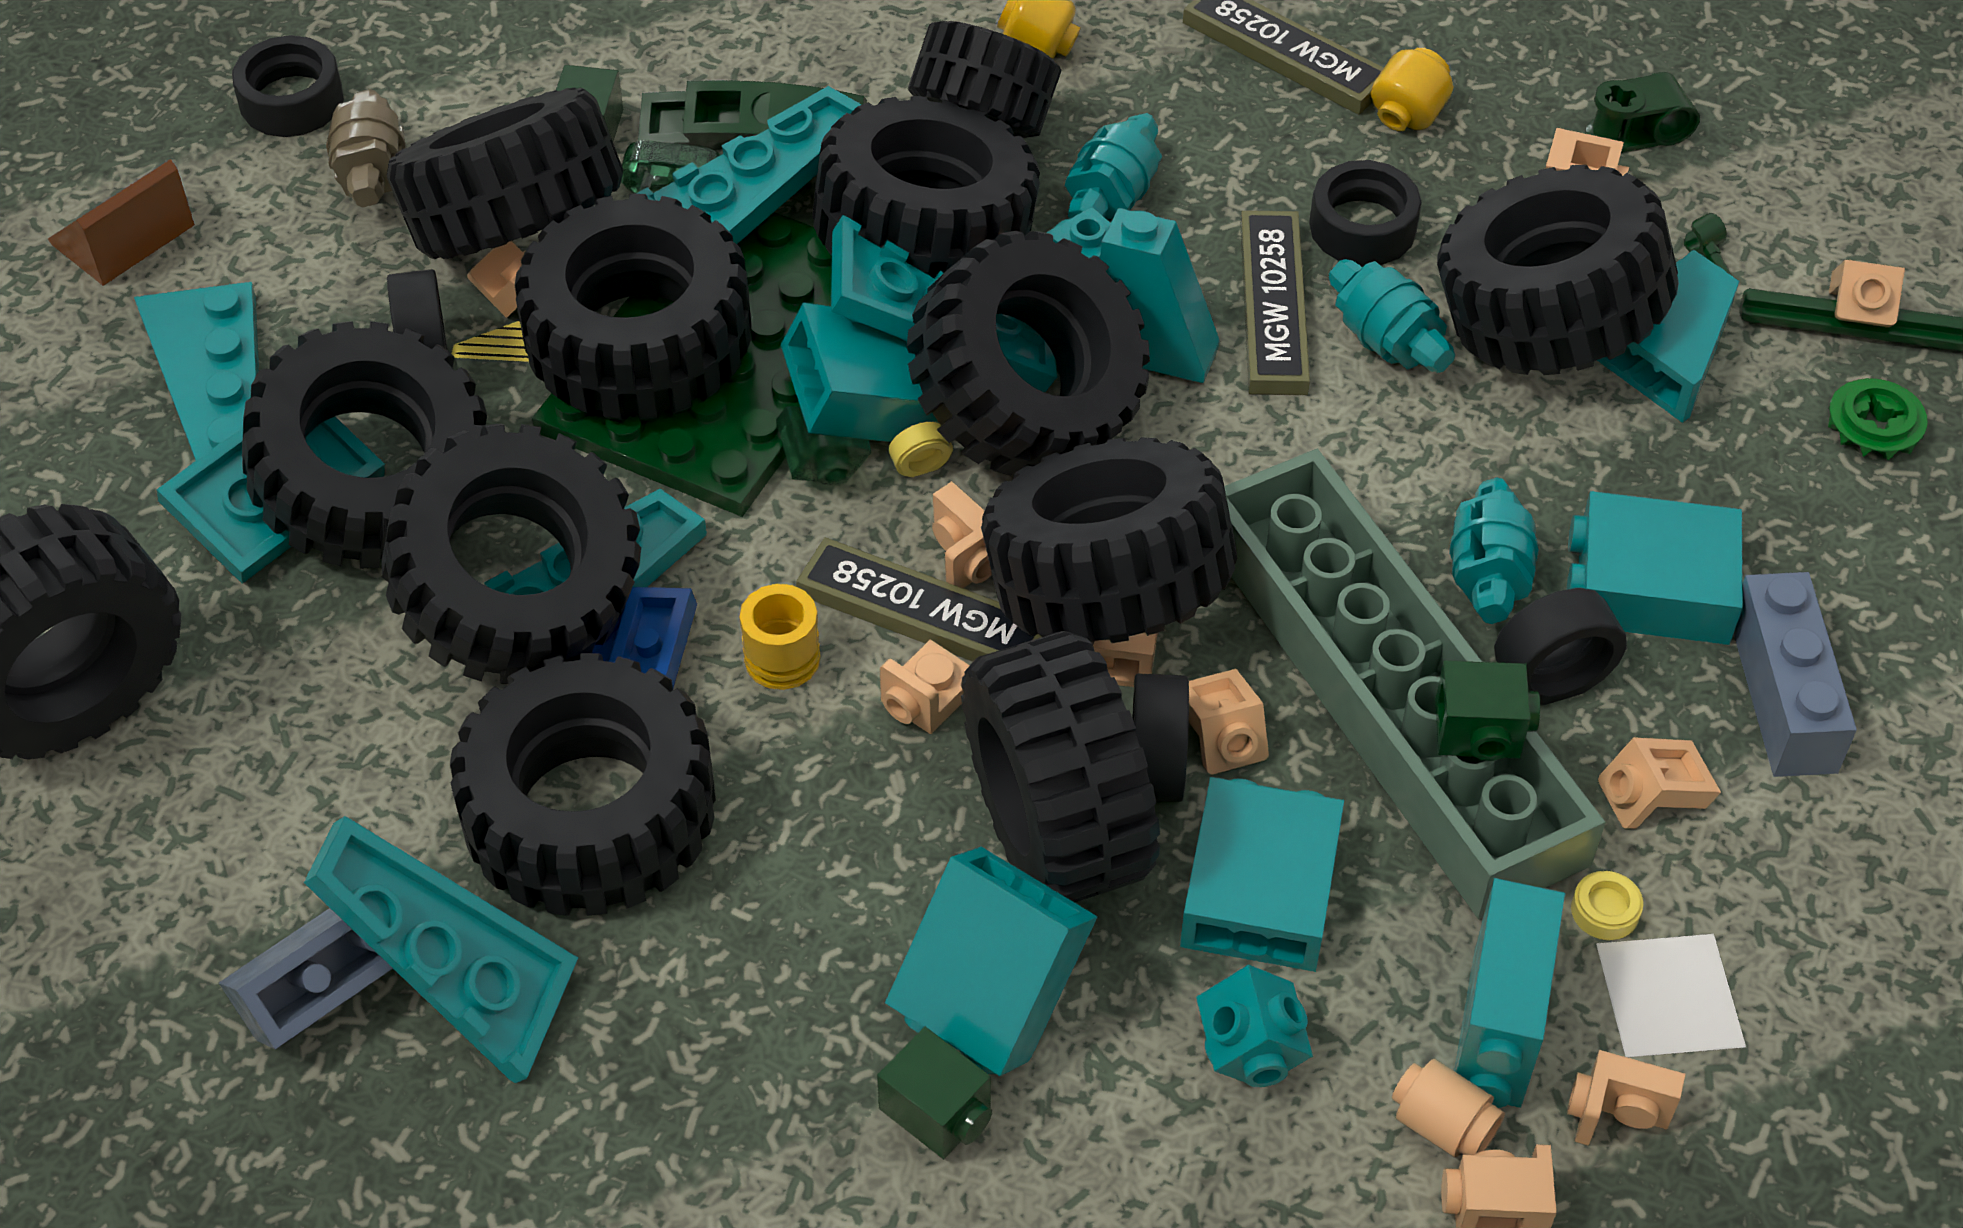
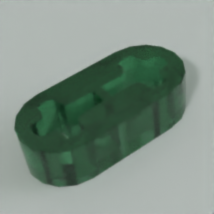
M638 140L631 143L625 151L621 163L624 170L621 183L635 194L647 187L654 193L674 182L673 172L691 162L699 168L721 154L713 149L701 146Z

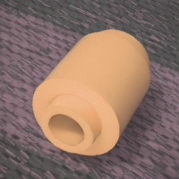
M1436 1059L1429 1061L1424 1068L1413 1063L1400 1079L1392 1095V1100L1400 1104L1396 1119L1455 1158L1461 1153L1463 1155H1475L1485 1151L1505 1117V1112L1492 1104L1494 1097Z

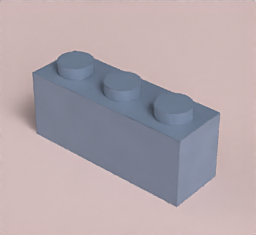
M1809 572L1745 575L1742 584L1743 608L1734 631V637L1773 777L1838 774L1857 729Z
M329 908L220 981L219 985L253 1037L258 1042L277 1049L393 968Z

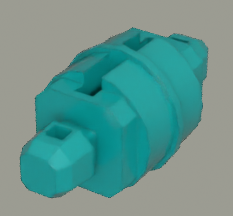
M1148 113L1129 117L1127 121L1104 125L1098 129L1090 141L1084 144L1078 153L1077 161L1069 171L1064 185L1072 197L1068 208L1069 219L1091 207L1098 211L1105 219H1113L1118 208L1131 210L1135 203L1142 199L1149 189L1150 181L1157 172L1162 159V155L1155 144L1159 132L1158 125L1152 115Z
M1343 259L1329 272L1330 284L1339 293L1335 306L1343 313L1344 324L1357 335L1360 344L1364 348L1375 351L1388 363H1400L1407 370L1421 364L1430 372L1441 373L1454 361V348L1444 338L1448 325L1439 317V307L1425 295L1420 284L1411 279H1406L1392 267H1381L1376 261L1361 267L1353 260Z
M1495 477L1480 484L1475 493V498L1460 503L1456 511L1449 554L1452 559V575L1455 583L1463 590L1482 620L1488 624L1504 621L1511 613L1514 601L1528 597L1532 590L1539 545L1536 539V525L1532 515L1522 506L1507 483L1502 478Z

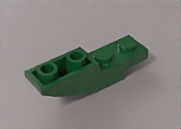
M705 80L687 81L686 91L642 93L637 145L644 152L653 153L722 150V145L740 135L743 138L756 136L769 129L768 119L824 88L778 82ZM839 91L861 105L867 103V99L863 95Z

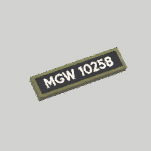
M1193 0L1183 11V24L1358 115L1373 102L1371 90L1384 67L1253 0Z
M1241 211L1240 233L1249 394L1308 395L1310 374L1298 211Z
M826 537L823 538L796 581V587L806 591L817 603L925 644L931 639L950 653L970 661H974L979 656L1041 638L1039 634L1034 637L1029 635L1009 620L1000 609L998 601Z

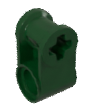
M1657 72L1649 76L1626 80H1609L1597 87L1594 98L1597 112L1595 119H1592L1587 124L1585 134L1624 142L1621 154L1627 151L1661 145L1671 146L1681 143L1695 132L1700 123V114L1674 75L1668 72Z

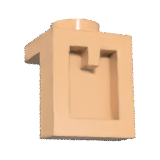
M512 241L506 245L493 248L467 274L468 279L506 318L517 309L515 278L516 272L522 265L521 258L525 253Z
M1844 260L1832 271L1829 294L1838 295L1835 317L1842 321L1884 327L1893 326L1897 322L1905 268Z
M951 481L933 493L934 523L932 524V530L939 544L946 550V582L964 588L972 582L975 584L984 582L992 573L981 530L984 510Z
M930 639L903 666L892 659H888L880 667L881 701L886 710L899 722L904 724L913 722L929 734H932L962 704L961 695L964 691L961 687V681L965 675L964 671L970 665Z
M1232 669L1189 681V723L1199 735L1202 762L1207 772L1213 775L1265 761L1269 756L1263 702L1238 670Z
M1633 737L1598 778V782L1621 826L1628 829L1638 828L1657 807L1706 809L1721 793L1692 740Z
M1599 1050L1590 1076L1577 1072L1571 1091L1567 1114L1580 1118L1575 1142L1589 1146L1601 1111L1613 1114L1619 1122L1633 1128L1647 1129L1657 1126L1668 1129L1681 1099L1685 1073Z

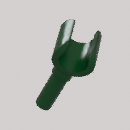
M1708 213L1694 220L1691 224L1692 231L1688 232L1684 239L1685 248L1689 252L1697 251L1731 275L1717 247L1727 237L1726 227L1721 218L1714 213Z

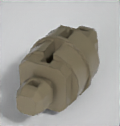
M367 89L356 92L351 101L337 105L333 112L326 142L329 167L334 170V178L342 186L346 196L351 197L357 206L367 207L375 205L384 193L392 191L387 179L389 160L395 157L396 153L406 148L403 126L398 125V116L390 108L387 99L380 97L375 90Z

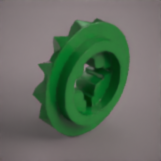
M1865 378L1844 384L1834 393L1828 407L1830 410L1828 428L1840 432L1841 445H1859L1863 457L1872 450L1878 451L1887 460L1897 451L1911 454L1916 444L1923 439L1928 425L1925 408L1919 399L1904 387L1882 379ZM1869 409L1879 422H1887L1885 429L1878 428L1873 420H1865Z

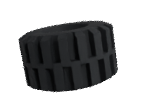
M956 21L932 22L928 26L908 91L913 96L927 97L928 101L942 103L944 99L968 110L974 109L980 112H987L989 119L995 122L1001 120L1009 125L1015 136H1021L1022 138L1040 136L1062 69L1052 58L1039 49L996 31Z

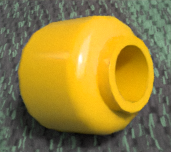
M1008 0L997 24V28L1003 30L1004 35L1029 44L1052 59L1057 53L1067 57L1081 30V27L1073 24L1076 9L1071 0Z
M1416 48L1401 50L1391 57L1375 80L1371 90L1373 104L1377 108V115L1383 124L1396 131H1404L1407 127L1414 130H1423L1433 124L1450 99L1454 88L1451 75L1449 74V65L1439 54L1430 49Z

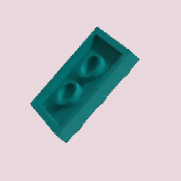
M336 417L319 424L305 438L306 443L314 454L337 471L363 478L385 476V464ZM242 427L157 489L158 502L243 584L292 546L289 545L290 532L285 530L281 534L274 533L263 521V507L254 506L246 489L247 476L243 474Z

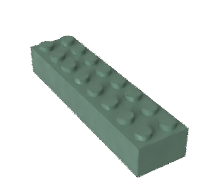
M1314 449L1224 486L1237 550V561L1232 579L1478 919L1484 917L1494 878L1546 888L1591 867L1606 822L1537 732H1527L1520 758L1486 761L1471 756L1438 755L1435 698L1444 660L1482 661L1319 449Z

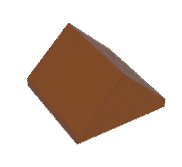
M171 159L49 237V242L102 286L106 285L195 225L177 167Z

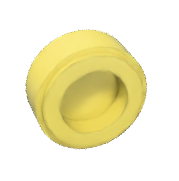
M923 422L913 425L900 432L889 445V454L899 474L915 477L938 470L949 460L953 452V445L951 442L948 443L937 431L941 426L939 423Z
M1597 871L1585 876L1578 883L1571 903V912L1577 925L1587 934L1602 940H1617L1632 933L1639 922L1643 910V897L1639 888L1626 876L1612 871Z

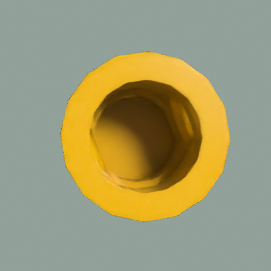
M788 584L763 586L751 593L743 602L739 616L744 663L747 673L756 683L770 689L785 690L799 687L810 680L818 670L821 657L817 628L818 613L814 600L806 591Z

